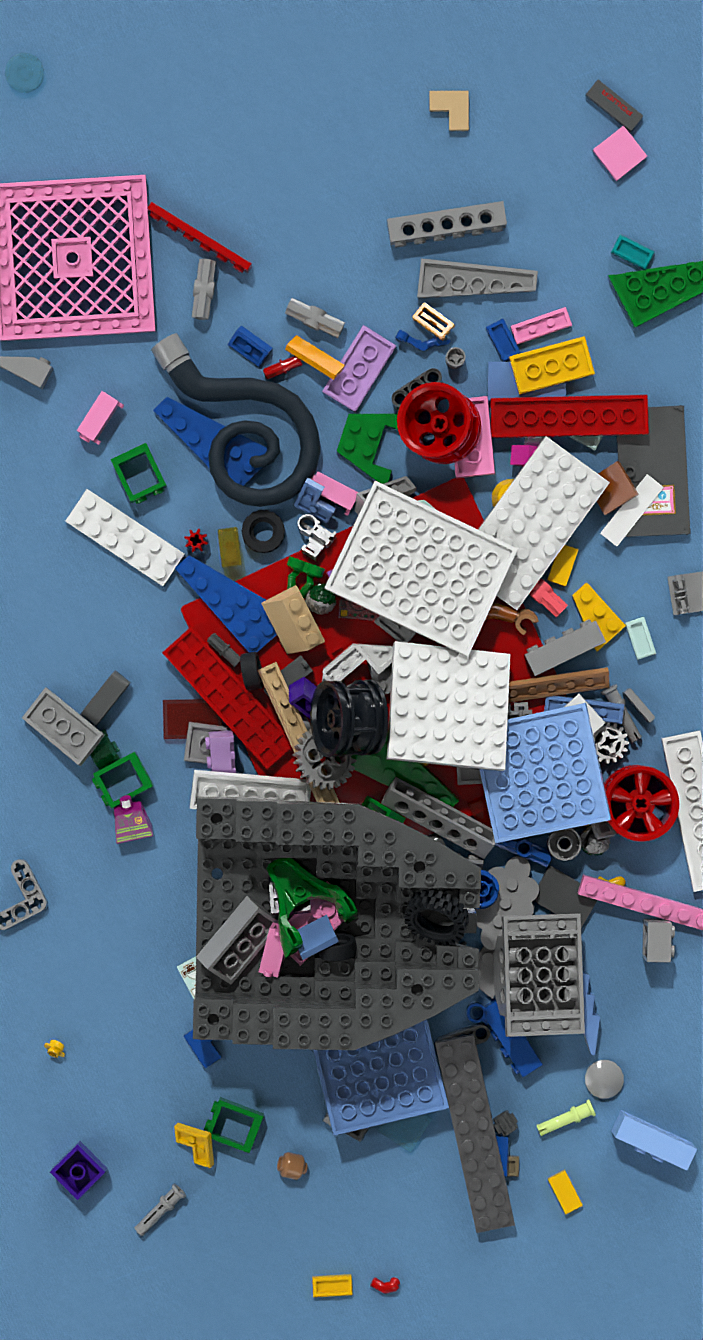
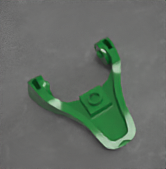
M279 858L268 865L267 872L278 898L279 937L285 958L296 953L303 945L300 933L294 926L290 925L288 918L296 907L305 902L321 898L334 903L339 917L344 922H347V924L358 918L356 906L340 887L319 880L293 859Z

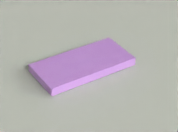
M363 325L341 360V363L345 365L344 370L334 380L330 378L322 392L353 412H356L396 348V345Z

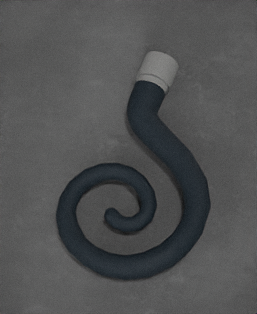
M177 333L164 338L151 349L163 370L168 372L175 385L183 394L201 402L254 400L269 403L285 411L295 423L301 447L298 464L286 480L276 486L265 489L249 488L234 482L224 467V453L226 445L237 435L246 433L256 434L266 441L267 451L261 456H252L249 459V463L254 468H264L272 464L280 453L279 438L274 431L260 422L244 420L231 423L218 432L211 443L209 467L216 485L227 497L244 505L263 507L276 505L292 499L301 491L306 479H311L317 470L320 441L314 417L298 395L278 383L255 378H208L202 376Z

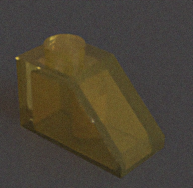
M237 527L218 529L222 568L242 566Z

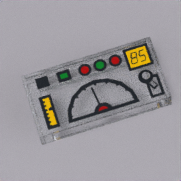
M340 598L338 618L375 621L378 618V614L347 599Z

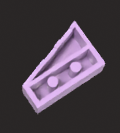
M232 730L209 732V737H205L206 749H210V757H207V768H211V771L236 773Z

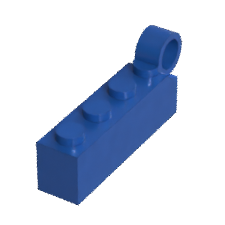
M496 999L485 1006L479 1002H472L468 1005L466 1009L468 1019L474 1023L483 1021L485 1025L490 1024L493 1029L490 1031L495 1041L500 1040L503 1047L500 1049L506 1058L510 1056L514 1062L511 1066L516 1074L520 1073L524 1077L543 1065L525 1036L506 1037L505 1016L500 1015ZM474 1006L481 1007L483 1010L481 1017L472 1018L470 1016L471 1008Z

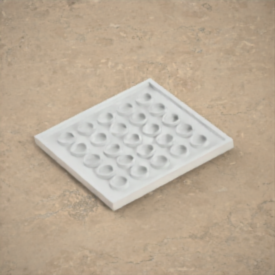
M395 641L393 643L387 759L504 771L506 763L510 654L471 650L467 657L448 647Z

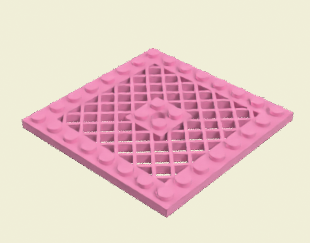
M146 175L0 183V341L156 332ZM121 197H127L128 203ZM101 198H113V199L111 200V202H110L109 204H107V203H106L103 199H101ZM83 199H94L89 205L83 201ZM74 200L70 206L66 205L63 201ZM117 200L125 205L119 213L112 208ZM55 201L50 208L43 203ZM98 201L105 206L100 214L92 209ZM36 202L30 209L23 204ZM78 202L86 207L80 216L72 210ZM59 203L66 208V211L60 217L53 212ZM40 204L47 210L41 218L34 213V210ZM20 205L28 211L21 219L14 214ZM108 210L116 215L110 224L102 218ZM127 210L129 222L122 217ZM89 211L96 216L90 225L83 220ZM50 213L58 219L51 227L44 222ZM69 213H72L77 218L71 226L63 220ZM30 215L38 220L32 228L24 223ZM12 217H14L18 221V223L13 227V229ZM119 219L126 224L120 233L112 227ZM99 220L107 226L101 234L93 228ZM80 221L87 227L81 235L74 230ZM60 223L68 228L62 236L54 231ZM40 224L48 229L42 238L34 232ZM21 225L28 230V233L22 239L15 233ZM110 229L117 235L111 243L104 238ZM128 229L130 233V242L123 236ZM90 230L98 236L92 244L91 237H85ZM70 232H72V233L75 234L78 238H66V237L68 236V234H69ZM51 233L58 238L51 239L52 247L45 241ZM32 234L39 239L33 248L25 242ZM13 236L20 241L14 248ZM120 238L128 244L122 252L114 247ZM100 240L108 245L102 253L94 248ZM42 243L50 249L43 257L36 252ZM22 245L30 250L24 258L16 253ZM111 249L118 254L112 263L105 257ZM129 249H131V261L124 256ZM92 250L99 256L94 263L92 260ZM33 253L40 259L34 268L27 262ZM70 253L78 255V260L75 263L67 261V256ZM51 254L53 258V266L46 261V259ZM14 255L21 260L16 267L14 265ZM121 258L129 264L123 272L115 266ZM102 259L109 264L103 273L95 267ZM43 263L51 268L45 276H42L37 271ZM23 264L31 269L25 278L17 272ZM131 267L132 280L125 275L131 269ZM112 268L120 274L114 282L106 277ZM93 270H95L100 275V277L94 283H92L88 278H86L94 277ZM34 273L41 278V281L35 287L28 282ZM52 273L54 274V279H60L55 286L47 280ZM15 274L22 280L17 287ZM69 278H79L75 284L68 280ZM103 278L110 284L105 292H102L97 287ZM122 278L130 283L124 291L116 286ZM83 280L91 285L85 294L77 288ZM64 281L71 286L65 295L58 290V287ZM44 282L52 288L46 296L38 291ZM25 283L33 289L26 297L19 292ZM132 287L134 300L127 295ZM113 288L121 293L115 301L107 296ZM94 289L101 294L95 303L87 297ZM74 290L82 296L76 304L68 299ZM55 291L63 297L56 305L49 300ZM35 293L43 298L37 306L29 301ZM16 294L23 299L18 307ZM123 297L131 302L125 311L117 305ZM104 298L112 304L106 312L98 307ZM85 299L92 305L86 313L79 308V305ZM65 300L73 306L67 314L59 309ZM45 302L53 307L47 316L39 310ZM26 303L33 308L27 317L20 312V309ZM115 307L121 312L109 314ZM134 307V312L129 313V311ZM95 308L102 313L100 315H90ZM77 310L83 316H71V314ZM58 311L63 317L51 316ZM36 312H38L42 317H44L31 319ZM18 314L24 319H18Z

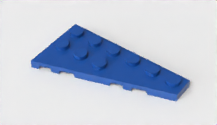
M166 397L153 411L209 467V451L212 440L225 426ZM241 434L231 439L226 445L224 453V467L228 475L234 482L245 486L262 469L252 467L249 459L255 455L261 456L265 454L267 448Z
M190 555L175 567L178 573L249 653L258 652L277 635L261 604L266 599Z

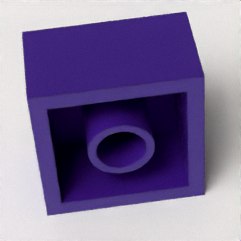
M79 1141L52 1167L50 1173L78 1200L106 1172L107 1167Z

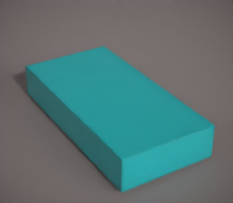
M620 234L611 253L646 270L654 251Z

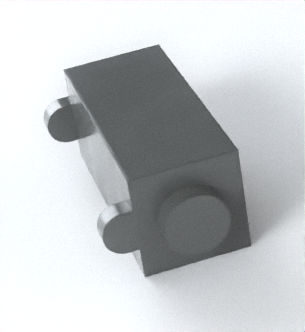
M300 655L282 669L281 673L289 689L290 684L302 677H306L313 670ZM264 688V689H263L264 692H265V693L267 694V696L269 697V695H268V693H267V691H266V688Z

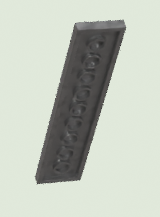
M474 1034L436 1041L435 1045L476 1233L514 1226L513 1212Z

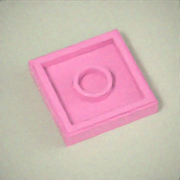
M624 126L592 150L616 181L647 158L646 153Z

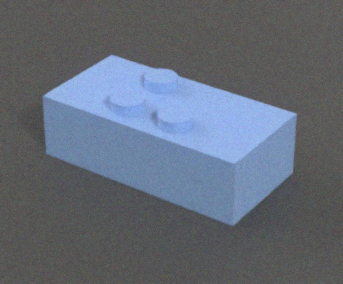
M620 1110L611 1130L615 1138L635 1146L634 1150L644 1155L648 1152L653 1159L661 1163L665 1160L685 1170H688L697 1150L692 1142L623 1110Z

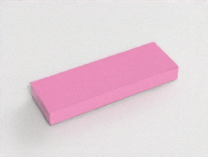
M564 307L512 325L510 328L516 344L519 345L571 327L572 323L567 309Z

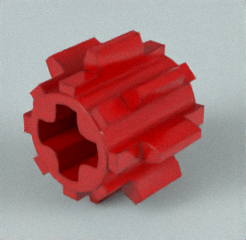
M200 529L196 533L189 530L191 535L189 537L184 536L189 542L185 547L192 546V553L198 548L202 552V546L208 545L204 541L207 534L200 535ZM196 536H199L201 543H197L196 546H193L194 543L191 541V539L195 538Z

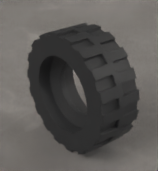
M258 510L252 512L243 522V540L253 551L257 553L272 552L283 542L285 528L281 518L276 513L269 510ZM260 522H267L273 528V535L267 541H260L254 536V527Z

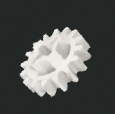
M605 722V726L600 727L593 734L595 741L599 733L598 742L595 743L599 762L604 759L605 764H609L611 759L615 763L617 762L616 757L623 758L621 752L628 751L624 748V745L629 744L628 741H624V738L628 735L621 733L624 729L623 727L616 728L617 723H613L610 726L609 722ZM607 729H608V730H612V731L615 732L617 735L613 736V735L609 734V732L607 731ZM606 739H614V741H611V743H609V746H600L601 744H603V742L606 741ZM619 742V748H618V750L616 751L615 747H616L617 743ZM598 750H604L608 756L601 754Z

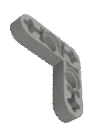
M24 859L14 861L11 865V872L25 900L0 912V916L5 918L10 915L8 911L11 910L12 917L16 920L15 922L12 919L8 920L6 926L0 924V930L14 926L41 912L47 906V899L30 865ZM17 863H19L20 865H25V868L23 869L25 875L28 872L30 874V876L25 877L21 881L19 877L23 876L20 871L16 872L15 868H17ZM26 880L34 882L35 886L32 891L25 890L24 882ZM34 898L42 899L41 908L35 906L31 908L33 913H30V909L25 902L28 901L29 905L35 902ZM22 906L25 908L26 914L24 917H18L15 914L17 907Z

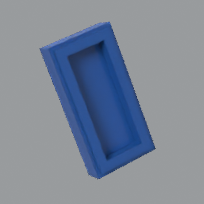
M503 318L486 327L503 362L509 360V356L521 353Z

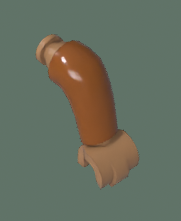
M493 602L484 621L498 619L509 623L515 622L517 630L523 635L526 633V628L520 624L523 619H530L532 623L539 622L537 615L529 609H522L517 612L515 609Z

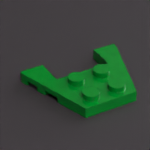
M348 414L336 452L381 484L387 483L392 470L375 465L373 461L384 427L388 426L398 430V414Z

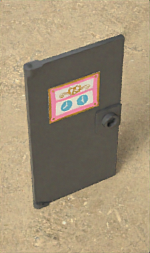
M684 406L648 407L649 434L617 435L618 461L621 463L635 489L647 474L664 488L625 537L691 534Z

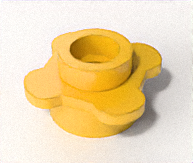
M51 1040L50 1043L44 1044L50 1056L55 1058L65 1056L63 1052L65 1046L61 1042Z

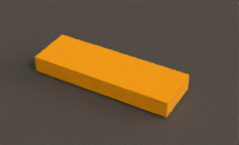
M297 335L286 345V351L333 380L344 370V364Z

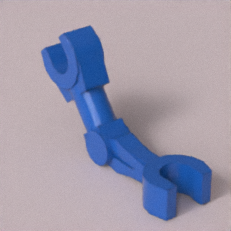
M399 330L395 337L400 341L411 344L422 352L433 346H445L451 342L450 339L442 341L435 335L432 339L422 342L421 340L414 339L402 330Z

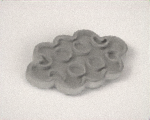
M512 857L508 860L505 868L494 867L488 871L498 881V898L492 906L486 909L475 908V911L477 913V927L482 929L481 942L489 950L495 949L497 936L502 935V916L534 914L532 902L537 899L540 889L537 882L529 877L531 867L529 862L523 857Z

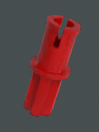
M293 356L283 361L280 359L278 363L264 368L263 372L265 377L270 379L282 373L287 374V371L303 365L298 357Z

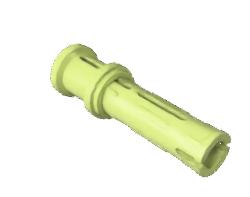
M586 1100V1103L577 1107L572 1106L570 1111L536 1126L540 1135L543 1136L572 1122L580 1123L586 1117L591 1115L594 1117L596 1113L590 1100Z

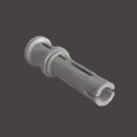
M614 684L601 693L605 695L608 702L624 704L622 726L632 743L642 736L625 707L626 701L621 698L617 690V684Z
M173 1184L172 1189L165 1196L162 1195L159 1200L160 1202L134 1227L141 1236H144L168 1210H173L175 1208L174 1205L181 1198L184 1199L186 1197L185 1192L178 1185Z

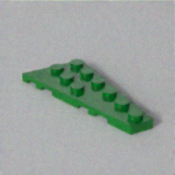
M703 261L607 276L634 328L703 293Z
M388 732L385 744L378 754L351 756V758L356 760L355 763L351 764L356 771L387 786H390L394 778L397 777L451 807L459 801V798L423 763L387 759ZM335 757L337 762H341L339 757Z

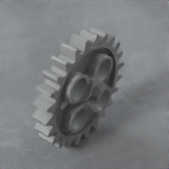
M311 729L309 733L307 731L303 733L304 738L301 737L297 740L300 744L294 746L298 752L293 754L294 757L298 758V760L293 762V764H299L296 772L302 771L300 778L307 777L306 784L313 782V788L320 785V790L325 789L326 786L328 790H331L333 785L337 788L340 786V783L344 784L347 782L346 778L352 776L349 771L355 770L351 765L356 762L355 759L351 758L352 755L339 757L340 764L336 762L335 756L327 757L325 761L313 769L312 766L324 756L318 751L314 743ZM309 752H311L314 755V760H311L309 758ZM321 767L327 771L326 776L322 774Z

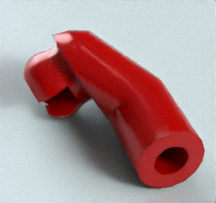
M374 1277L370 1283L371 1287L384 1294L396 1292L400 1285L399 1279L395 1277L391 1278L390 1282L385 1283Z

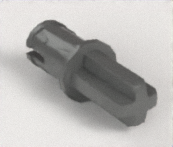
M213 633L207 639V642L220 653L219 656L222 655L233 667L240 662V656L230 648L231 645H227L216 633Z

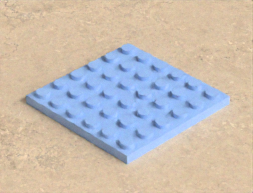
M586 703L507 719L505 770L479 769L495 843L611 820Z

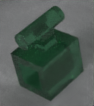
M105 729L101 730L105 736L90 754L99 770L120 760L117 753L120 749L115 741L111 742Z

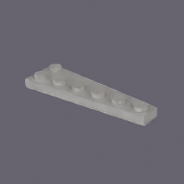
M421 258L417 298L535 292L538 271Z

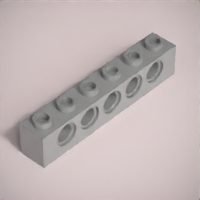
M503 201L387 219L390 245H395V247H404L409 242L423 244L429 239L442 241L448 236H453L454 239L462 238L464 234L468 233L476 236L484 234V231L491 230L492 233L501 232L507 225ZM488 215L491 222L487 224L482 223L480 217ZM469 218L472 224L465 227L461 224V220ZM444 221H449L452 223V228L446 230L441 224ZM430 224L433 230L427 233L423 231L422 226ZM411 227L414 233L410 236L405 235L403 229Z
M397 777L394 778L385 792L381 804L485 859L495 845L492 828Z

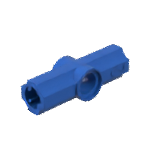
M522 838L499 842L494 845L545 867L548 866L552 858L548 849ZM524 842L527 845V850L525 853H520L518 847Z

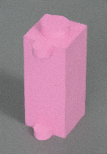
M101 391L77 429L80 433L79 437L87 443L91 440L100 445L101 441L98 440V437L117 407L123 408L124 405Z
M320 472L313 475L311 480L325 487L321 497L346 509L344 515L348 516L356 502V494L359 492Z
M273 922L269 928L259 972L263 973L266 977L278 978L282 971L285 956L280 942L278 923Z

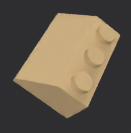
M296 585L261 603L287 654L308 651L325 642Z

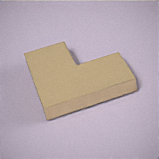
M429 91V112H449V131H468L469 91Z

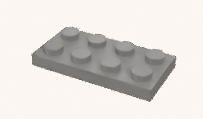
M46 687L22 717L23 720L79 766H82L105 736Z

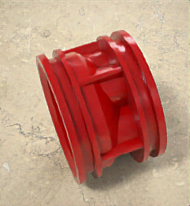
M430 382L416 387L404 398L397 415L398 432L404 444L416 454L436 464H452L464 459L476 447L481 435V417L474 403L456 388L445 383ZM443 399L449 401V409L445 413L438 410V404ZM424 411L429 412L431 415L430 422L420 424L418 420L419 415ZM464 414V424L457 427L454 423L456 416ZM441 422H444V423H443V428H442V429L439 428V427L441 426L440 423H441ZM429 433L434 434L435 441L431 445L425 446L423 444L424 436ZM450 435H455L456 440L446 447V438Z

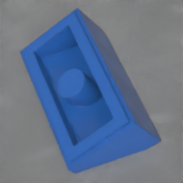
M243 326L236 330L227 344L258 367L261 366L273 349Z

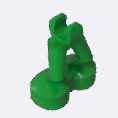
M289 556L287 565L294 571L288 575L287 589L295 586L296 577L301 572H305L307 574V582L299 591L302 597L306 598L307 593L314 585L313 577H323L325 568Z

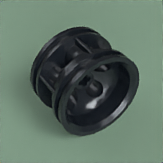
M371 679L356 680L347 687L341 681H323L316 687L311 702L310 723L312 736L318 751L325 757L376 755L381 751L388 732V707L384 692L376 681Z

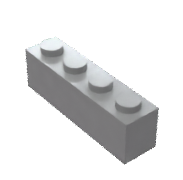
M590 619L579 624L581 627L579 629L573 630V628L563 631V636L558 639L553 636L545 640V645L539 648L537 645L526 649L528 653L524 654L533 675L536 676L605 643L606 640L597 622H591Z

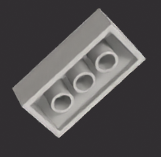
M246 896L196 958L209 971L231 985L266 944L269 928L273 922L278 923V920L271 916L262 906Z

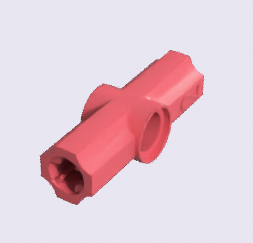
M541 578L529 595L537 603L542 604L552 615L557 617L568 605Z

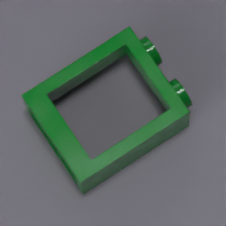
M147 443L110 459L131 503L136 502V504H140L147 500L146 496L151 494L156 496L165 491L164 488L167 485ZM146 454L160 483L133 495L120 466Z
M136 751L93 773L94 778H92V781L97 789L100 788L104 795L101 798L106 806L113 808L120 804V800H113L100 775L128 760L131 761L143 786L127 795L132 798L154 786Z
M220 1097L218 1102L214 1101L210 1112L214 1114L211 1120L207 1119L204 1130L211 1133L213 1140L250 1153L264 1113ZM222 1106L254 1118L244 1144L213 1132Z

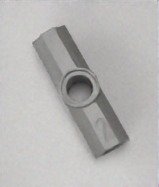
M199 259L197 280L195 279L193 290L192 318L209 320L211 299H213L215 288L216 261Z
M291 298L285 311L286 315L302 321L304 325L317 331L321 330L336 338H339L345 322L328 315L326 311L313 305H306Z

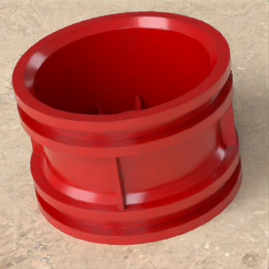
M628 765L613 772L604 782L611 814V820L607 822L617 834L633 841H650L664 835L676 821L679 812V795L671 779L663 772L648 766ZM634 774L636 789L629 793L619 786L618 783L625 777ZM651 776L663 787L661 791L653 795L647 790ZM637 799H644V801L642 802L644 803L643 807H636ZM611 800L626 803L627 811L616 819L612 814ZM655 805H666L661 820L652 813ZM635 817L643 818L646 831L630 832L628 830Z

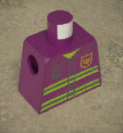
M122 796L119 799L121 805L114 807L116 843L119 844L153 836V826L142 802L132 803L131 796Z

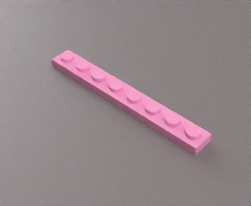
M584 874L582 876L577 892L578 895L703 930L702 908Z

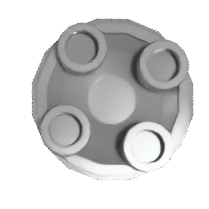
M610 1060L594 1062L587 1068L585 1074L587 1089L598 1098H611L621 1090L624 1083V1075L621 1068Z

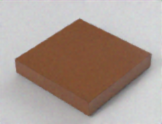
M619 461L598 473L610 482L597 500L604 515H608L639 495Z

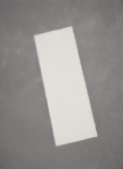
M647 474L636 487L639 495L623 504L600 534L615 546H618L664 487Z

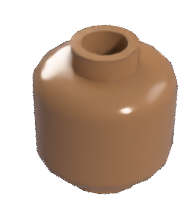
M286 1152L278 1159L277 1171H280L282 1177L298 1180L302 1174H306L308 1165L305 1163L302 1155Z

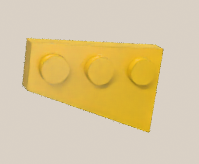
M587 582L572 595L583 622L589 619L591 622L596 621L606 640L605 643L595 647L596 652H598L626 625Z

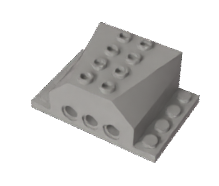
M581 914L502 916V935L497 936L493 954L494 992L499 1013L505 1016L506 1037L584 1034Z

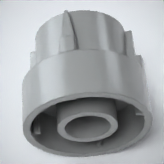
M572 828L554 831L548 836L547 848L550 854L559 860H571L581 850V838ZM562 838L569 840V846L566 849H561L559 846V841Z

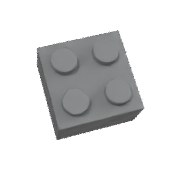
M643 919L642 958L645 961L671 962V958H674L675 950L671 944V938L675 937V926H672L670 921L665 919Z

